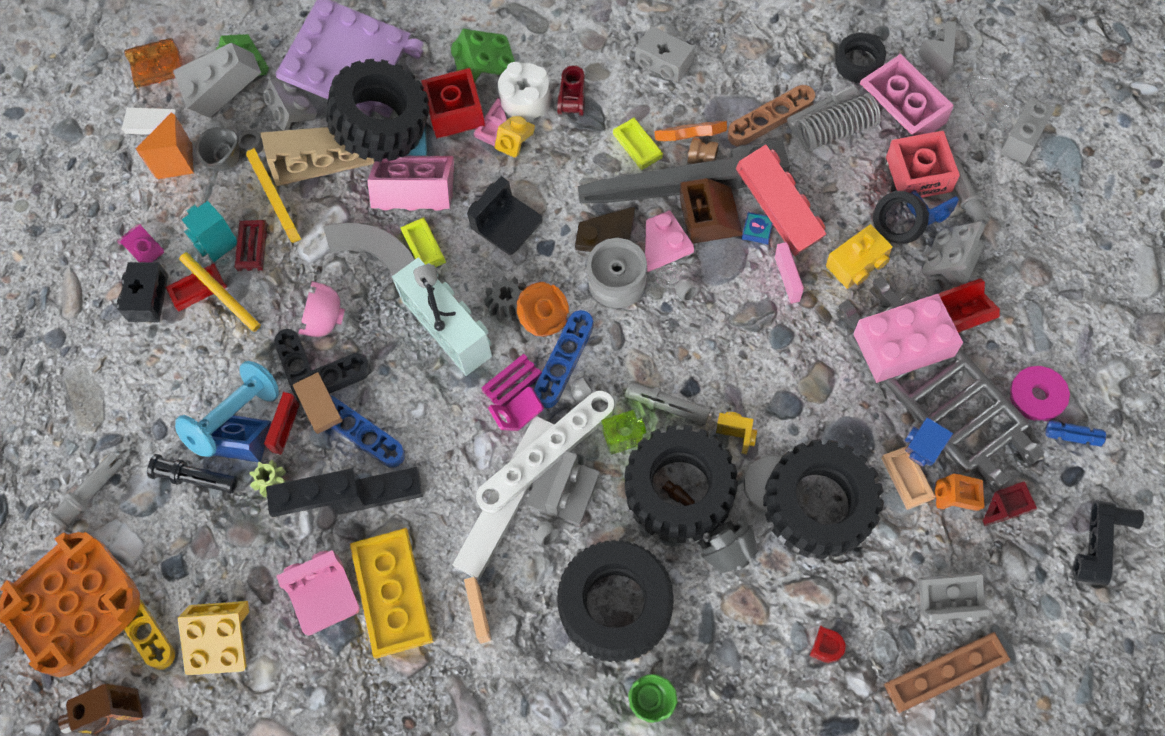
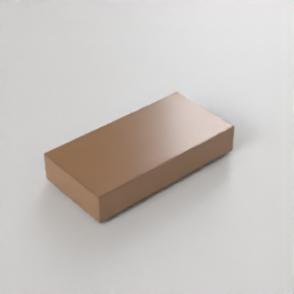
M318 372L293 384L316 434L342 422L338 410Z

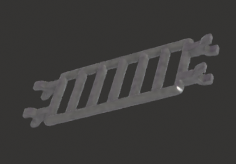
M880 276L872 283L874 287L870 289V292L887 306L882 312L916 301L910 294L899 298L891 290L883 276ZM847 299L839 305L838 308L840 310L836 312V315L853 330L847 336V341L865 360L854 337L858 321L862 318ZM961 348L954 356V362L910 394L899 383V380L910 372L883 381L921 425L927 417L938 423L980 391L984 390L995 403L955 431L943 449L963 472L969 473L976 468L994 492L1002 488L1010 478L1003 471L995 467L989 460L991 456L1010 442L1020 452L1022 458L1029 466L1039 460V457L1045 453L1041 447L1033 443L1023 433L1030 426L1028 420ZM964 368L975 382L928 415L917 402ZM1003 411L1013 421L1014 425L967 459L956 445Z

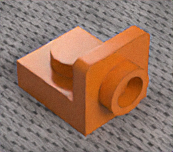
M954 473L935 482L937 508L945 509L956 506L974 511L985 508L983 480Z

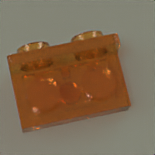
M172 38L124 50L125 56L130 63L132 79L136 88L175 79L173 70L183 66L181 53Z

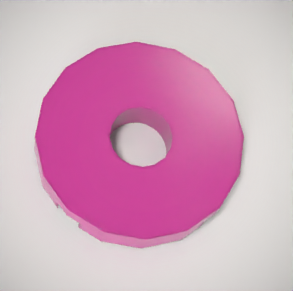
M1043 366L1028 367L1020 371L1011 382V403L1029 420L1051 421L1060 416L1069 403L1070 392L1068 384L1060 374L1051 368ZM1039 388L1043 390L1046 394V399L1040 400L1034 397L1032 389Z

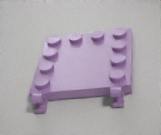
M317 0L279 66L276 77L328 99L333 78L345 66L351 67V63L359 60L363 63L366 59H374L377 62H380L381 59L388 60L389 64L395 65V63L398 64L403 52L413 58L420 59L423 53L421 48L424 43L418 39L410 40V33L331 0ZM366 101L356 105L369 117L375 111L389 118L393 111L389 106L376 101Z

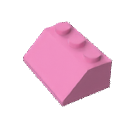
M901 54L860 82L912 136L933 133L944 126L954 106Z
M398 156L396 160L392 161L382 159V162L374 161L368 177L371 208H380L381 210H391L393 208H405L407 210L432 209L435 211L450 209L453 197L454 156Z

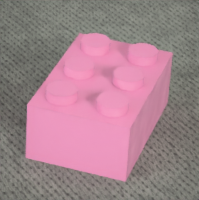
M939 294L860 319L854 331V337L876 383L952 358L963 344Z

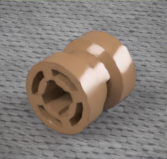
M693 138L687 163L697 164L715 161L719 143L711 141L706 144L701 139Z

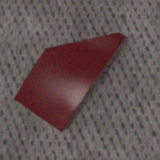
M1025 481L994 493L982 521L984 526L1013 519L1037 510Z

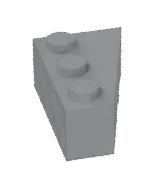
M229 43L173 70L187 108L208 118H211L261 73L254 54L233 43Z

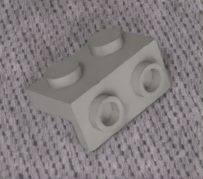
M277 78L269 79L267 89L264 91V101L270 107L274 120L279 124L282 131L289 130L292 122L315 120L317 112L304 89Z
M981 573L918 577L921 614L932 623L948 624L951 622L950 619L962 618L963 621L974 622L980 621L981 616L991 615L990 608L985 605L983 575Z

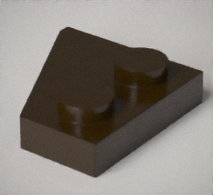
M635 207L579 222L575 250L591 252L597 244L606 239L622 238L631 240Z

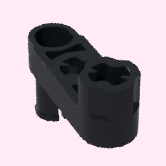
M1098 500L1093 502L1090 514L1088 555L1077 554L1075 556L1072 569L1075 581L1108 586L1113 572L1114 524L1140 529L1144 522L1143 510L1117 507L1115 503Z

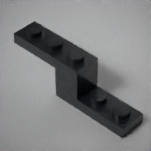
M417 467L361 479L356 471L350 468L266 486L268 510L271 517L329 505L332 506L338 515L423 497Z

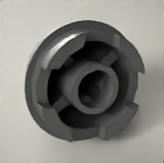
M743 516L738 519V524L734 525L732 520L720 525L710 535V540L705 542L704 539H701L697 543L702 551L701 557L720 573L730 570L738 571L746 567L750 563L749 560L758 552L753 526L748 525Z

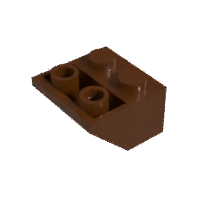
M708 178L680 182L679 199L688 238L692 244L743 235L731 187Z

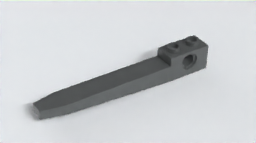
M783 140L765 141L762 144L740 145L732 148L730 158L606 178L577 186L580 203H611L680 195V182L704 178L729 186L732 190L746 188L747 185L736 170L737 164L740 160L764 145H767L770 150L773 149L778 154L781 161L780 166L784 172H789L790 165Z

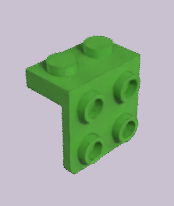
M462 29L458 38L451 46V55L454 57L457 71L470 68L474 83L481 72L501 75L507 69L508 64L515 62L508 38L503 34Z

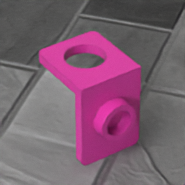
M140 224L135 225L116 241L118 244H122L138 262H153L164 253V249Z
M527 387L506 406L490 405L488 410L501 430L519 431L542 412L544 406L533 388ZM499 413H501L506 418L507 423L502 420Z

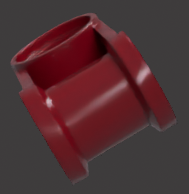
M568 66L562 72L557 103L558 115L566 112L578 113L579 116H584L585 77L583 69L579 66Z

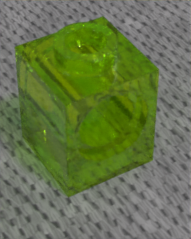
M634 409L601 420L602 432L611 455L637 447V443L643 438V434L647 433L642 417L637 418ZM627 427L632 430V433L623 436L618 433V430Z

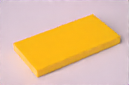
M403 528L350 543L373 657L377 659L433 643L408 529Z

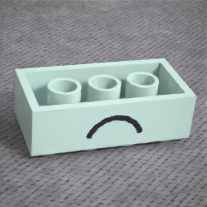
M418 257L392 276L401 301L467 376L492 357L489 347L492 343L486 336L489 332L480 320L475 322L470 316L472 313L463 301L457 302L453 297L455 293L446 282L441 283L438 279L435 285L432 286L440 318L444 321L445 328L442 331H437L434 328L435 318L427 289L418 285L413 273L417 267L425 265Z

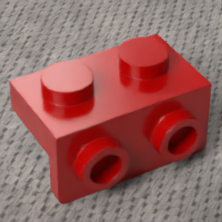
M981 278L939 293L958 333L1000 316V308L985 294V282Z

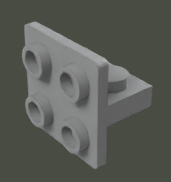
M980 221L939 230L930 253L926 257L922 273L924 275L941 273L955 287L968 283L984 246L980 237L985 225Z
M566 451L563 459L559 460L534 482L526 505L528 508L580 525L599 478V471L578 464L577 455Z

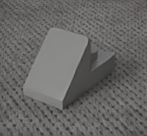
M946 21L943 31H938L936 40L924 39L919 52V56L943 79L948 78L954 58L956 22Z

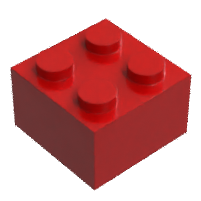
M470 68L421 80V84L424 87L423 91L428 95L429 115L436 139L477 129L481 126L485 127L481 104Z

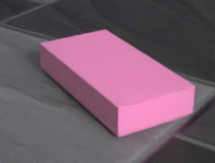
M787 242L777 244L775 260L790 303L800 302L804 287Z

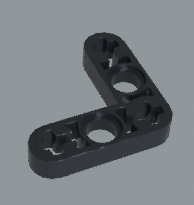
M283 329L275 336L274 344L291 390L299 401L300 399L293 384L317 372L320 374L323 382L328 373H338L339 376L336 382L332 384L324 382L329 394L362 381L370 374L371 367L367 358L359 353L348 355L312 370L303 344L295 331ZM288 338H290V343L292 349L294 350V352L289 353V350L285 346V340ZM295 360H302L304 362L303 367L299 371L290 370V364ZM359 363L361 365V370L358 372L354 370L353 364ZM341 368H345L347 377L344 376Z

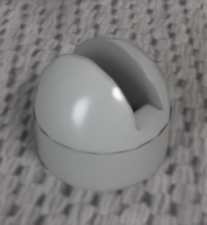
M683 278L676 283V293L684 302L691 301L699 292V285L689 278Z
M583 377L577 380L571 387V395L578 402H582L593 393Z
M548 521L539 522L538 525L540 527L533 529V536L545 548L556 540L559 530Z

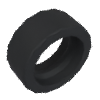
M862 32L850 34L839 44L835 62L837 71L843 78L851 82L860 83L862 79L884 65L886 49L881 40L872 34ZM852 50H864L875 58V63L867 66L855 65L846 58V53Z
M894 191L885 195L877 203L873 211L875 229L886 240L893 243L907 244L917 240L925 232L928 225L929 212L926 204L919 197L906 191ZM897 202L911 204L916 212V221L913 227L905 233H894L886 224V214L889 208Z

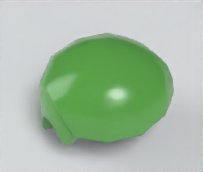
M646 674L633 682L628 694L629 706L636 717L650 723H656L669 718L678 703L676 689L672 683L658 674Z

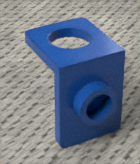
M915 190L910 193L919 197L923 201V199ZM955 196L931 210L926 204L929 212L928 225L936 221L940 223L946 220L955 210L959 198ZM907 203V207L916 217L914 207L911 204Z

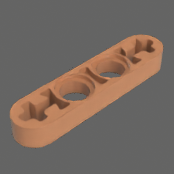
M799 85L733 121L728 127L729 142L734 146L747 145L786 123L788 117L814 104V90L810 86ZM777 106H785L789 111L785 114H780L775 108ZM758 117L765 118L768 123L766 125L759 126L754 122V120ZM735 131H738L739 133L744 132V135H743V136H741V134H736V135H735Z

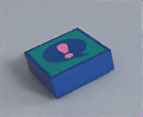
M748 212L742 239L768 244L773 225L768 216Z

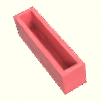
M764 145L740 160L736 170L784 242H787L790 251L795 257L820 241L826 235L824 231L826 228L823 221L818 216L815 217L809 209L810 203L806 196L799 194L795 188V180L789 172H784L780 166L781 161L778 154L773 149L770 150L767 145Z

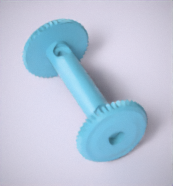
M252 361L243 362L239 367V372L244 384L202 420L197 422V420L195 421V419L187 415H180L176 419V432L191 451L204 457L213 456L217 451L215 441L211 436L213 432L253 397L257 396L267 402L275 401L278 398V384L265 367Z

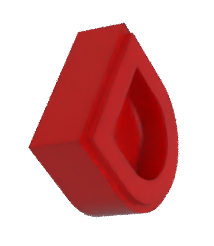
M820 625L809 656L826 663L836 662L845 653V641L838 632Z

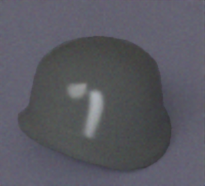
M215 127L207 129L197 140L196 155L207 168L220 171L228 170L235 166L240 158L239 138L234 131L228 128Z

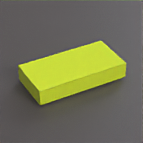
M635 118L613 129V135L641 171L663 158L662 151Z
M424 217L400 227L415 259L419 257L425 265L430 263L435 268L446 263Z

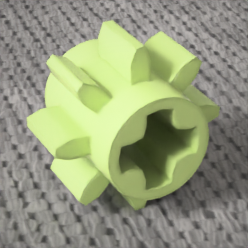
M270 460L269 464L258 462V467L255 471L249 473L255 480L250 486L255 491L259 490L260 494L266 497V486L286 482L281 477L286 471L283 467L277 468V464L273 460Z

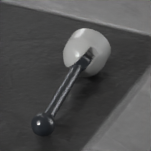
M431 264L419 266L413 271L415 280L420 287L427 289L435 318L434 328L437 331H442L445 328V323L440 318L432 286L437 281L436 268Z

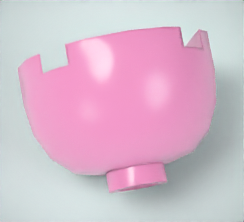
M312 281L311 287L316 288L315 293L309 292L301 323L306 324V328H300L298 334L309 337H322L331 333L335 324L341 325L345 309L340 308V297L333 288Z

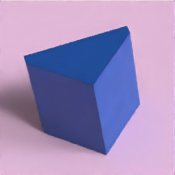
M233 415L211 434L217 448L213 456L261 462L266 446L264 442L270 429L271 421Z

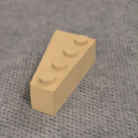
M328 127L261 132L266 159L276 186L374 164V159L367 158L365 160L359 158V154H351L346 151L345 145L340 146L334 140L335 135L329 132Z

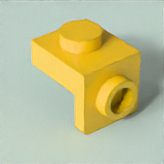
M519 116L510 117L498 126L495 149L516 158L519 155L521 143L533 135L535 125Z
M736 412L719 413L716 433L744 438L742 454H747L749 446H755L757 430L752 429L754 419L742 417L741 414Z

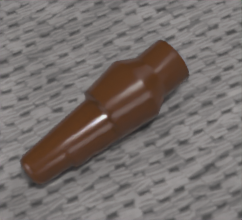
M668 480L662 487L668 493L669 498L677 503L680 502L684 506L695 504V501L680 485H676Z

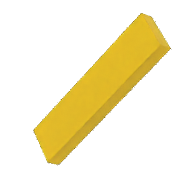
M255 148L247 151L246 156L288 238L293 243L301 240Z

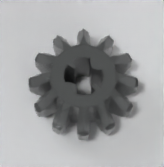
M503 276L502 282L499 283L493 280V288H486L487 297H485L484 303L488 307V313L491 317L496 315L499 322L507 317L508 321L512 323L513 316L518 317L517 300L520 293L526 288V284L524 282L518 284V279L515 276L511 281H507V278Z

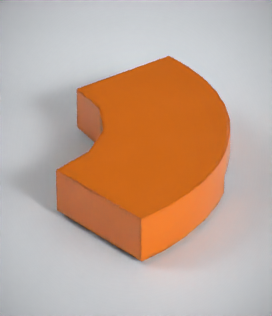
M727 121L688 124L654 131L655 140L677 141L686 138L716 135L726 132Z

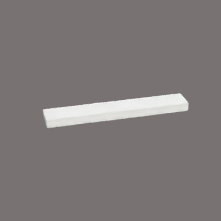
M537 416L534 417L511 460L554 424ZM530 486L498 512L487 513L482 510L452 564L454 568L480 580ZM493 491L486 504L496 503L499 499V494Z

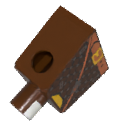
M107 683L91 689L67 701V713L58 718V725L65 734L69 732L98 734L143 719L138 689Z

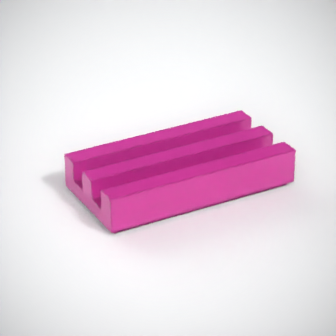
M522 354L481 387V389L494 405L506 406L523 390L536 382L542 372L536 369L532 361L528 360L525 354ZM529 371L532 373L500 400L497 399L498 396L517 383Z

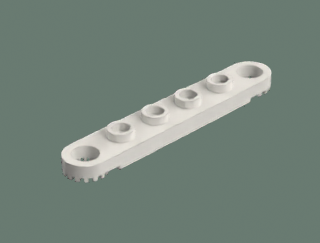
M604 391L593 392L479 487L476 493L479 507L487 513L498 512L507 503L515 499L561 460L566 451L570 452L594 432L599 425L611 417L614 412L612 396ZM605 400L608 404V408L605 411L597 412L592 408L594 401ZM490 490H494L499 494V499L494 504H486L483 501L484 494Z

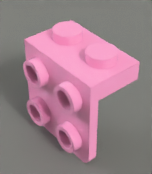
M333 550L318 552L312 556V560L303 564H292L286 567L283 573L276 576L280 587L289 594L301 629L306 635L315 634L357 614L360 610L342 561Z

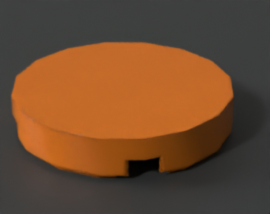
M540 281L527 286L520 293L517 300V315L520 323L528 332L535 336L547 337L558 333L567 323L569 305L566 296L557 286Z

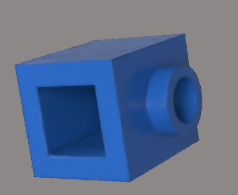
M927 417L919 429L914 426L905 441L909 445L905 451L910 454L909 459L923 467L927 464L931 467L953 433Z

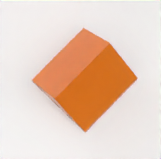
M171 112L136 148L138 154L157 179L194 174L192 142L176 115Z

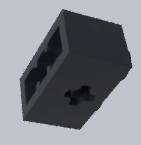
M127 263L126 272L122 275L123 287L121 296L117 299V309L128 322L160 323L166 291L165 287L168 280V273L160 263Z

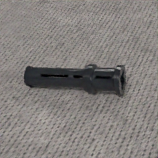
M154 454L147 467L148 478H163L170 480L172 484L176 485L186 482L233 494L238 483L237 476L188 466L184 460L178 459L173 461L164 459L160 454Z

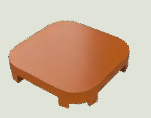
M64 532L54 538L58 544L14 583L6 580L0 587V590L3 591L0 597V623L5 624L31 661L28 664L36 671L50 676L64 677L81 669L131 623L140 606V592L134 581L108 548L97 538L86 532L72 534Z

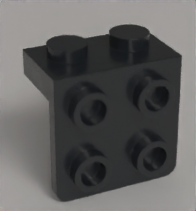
M502 176L495 183L493 182L487 187L485 194L478 201H474L467 212L471 229L508 255H513L543 221L541 214L512 195L510 182Z

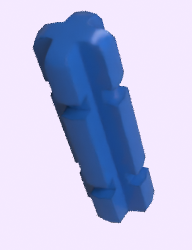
M1049 421L1046 425L1045 435L1048 438L1058 439V437H1061L1065 441L1082 444L1089 442L1090 445L1099 447L1105 444L1106 431L1093 428L1092 431L1089 427L1067 423L1063 426L1061 422Z

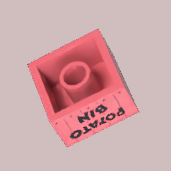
M944 130L891 141L886 159L897 191L911 193L915 190L921 198L953 191L960 175Z

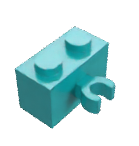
M208 200L199 207L194 204L186 210L188 215L181 219L187 227L184 233L202 257L208 255L215 262L237 246V239L228 224Z

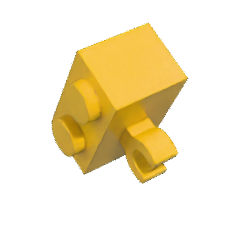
M870 224L832 251L828 256L825 267L848 289L855 283L857 285L863 283L869 277V273L875 268L877 270L882 269L890 261L889 255L893 246Z

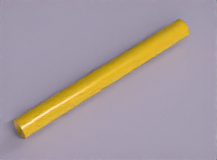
M188 252L180 256L179 260L251 331L255 332L261 327V324Z

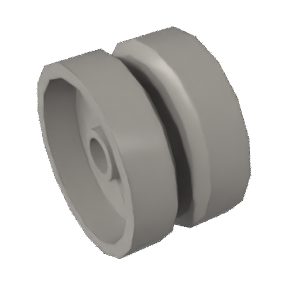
M622 238L606 239L597 244L589 253L586 264L590 293L597 302L606 307L618 309L629 307L642 297L647 285V261L644 252L637 244Z

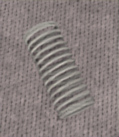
M867 93L862 97L859 96L857 99H852V101L843 102L841 105L838 104L836 107H831V109L828 108L820 113L817 112L815 115L812 114L810 117L807 116L804 119H799L796 123V131L801 145L810 152L813 149L815 150L817 146L826 145L827 142H836L838 138L842 139L843 136L847 137L848 134L853 135V133L863 131L864 128L868 129L869 126L879 125L881 112L876 99ZM866 97H868V98L870 99V101L872 102V104H873V106H874L875 113H876V123H875L874 111H873V109H872L870 103L868 102V100H866ZM866 103L871 110L873 121L868 114ZM831 112L834 114L835 121L831 116ZM826 114L829 116L830 124L826 119ZM801 122L803 123V131H804V135H805V138H806L807 143L805 142L804 137H803V135H802Z

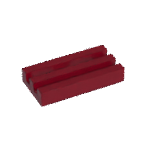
M266 220L239 221L234 265L237 271H242L243 268H246L247 271H253V268L263 270L268 226ZM257 226H259L256 260L254 261ZM247 227H250L247 261H243Z

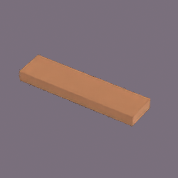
M992 632L885 683L884 686L898 713H901L990 671L1011 659L996 633Z

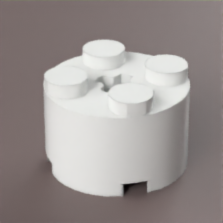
M512 62L508 64L507 69L501 74L498 81L501 106L509 118L512 116L522 117L529 123L533 122L534 118L540 115L543 117L551 105L549 79L546 70L531 63Z

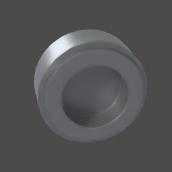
M247 130L238 136L240 151L243 155L246 156V152L255 148L257 154L262 151L264 146L258 132Z

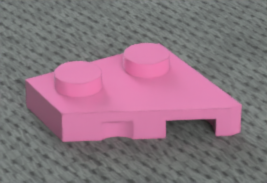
M670 210L646 220L645 256L647 272L694 253V245Z

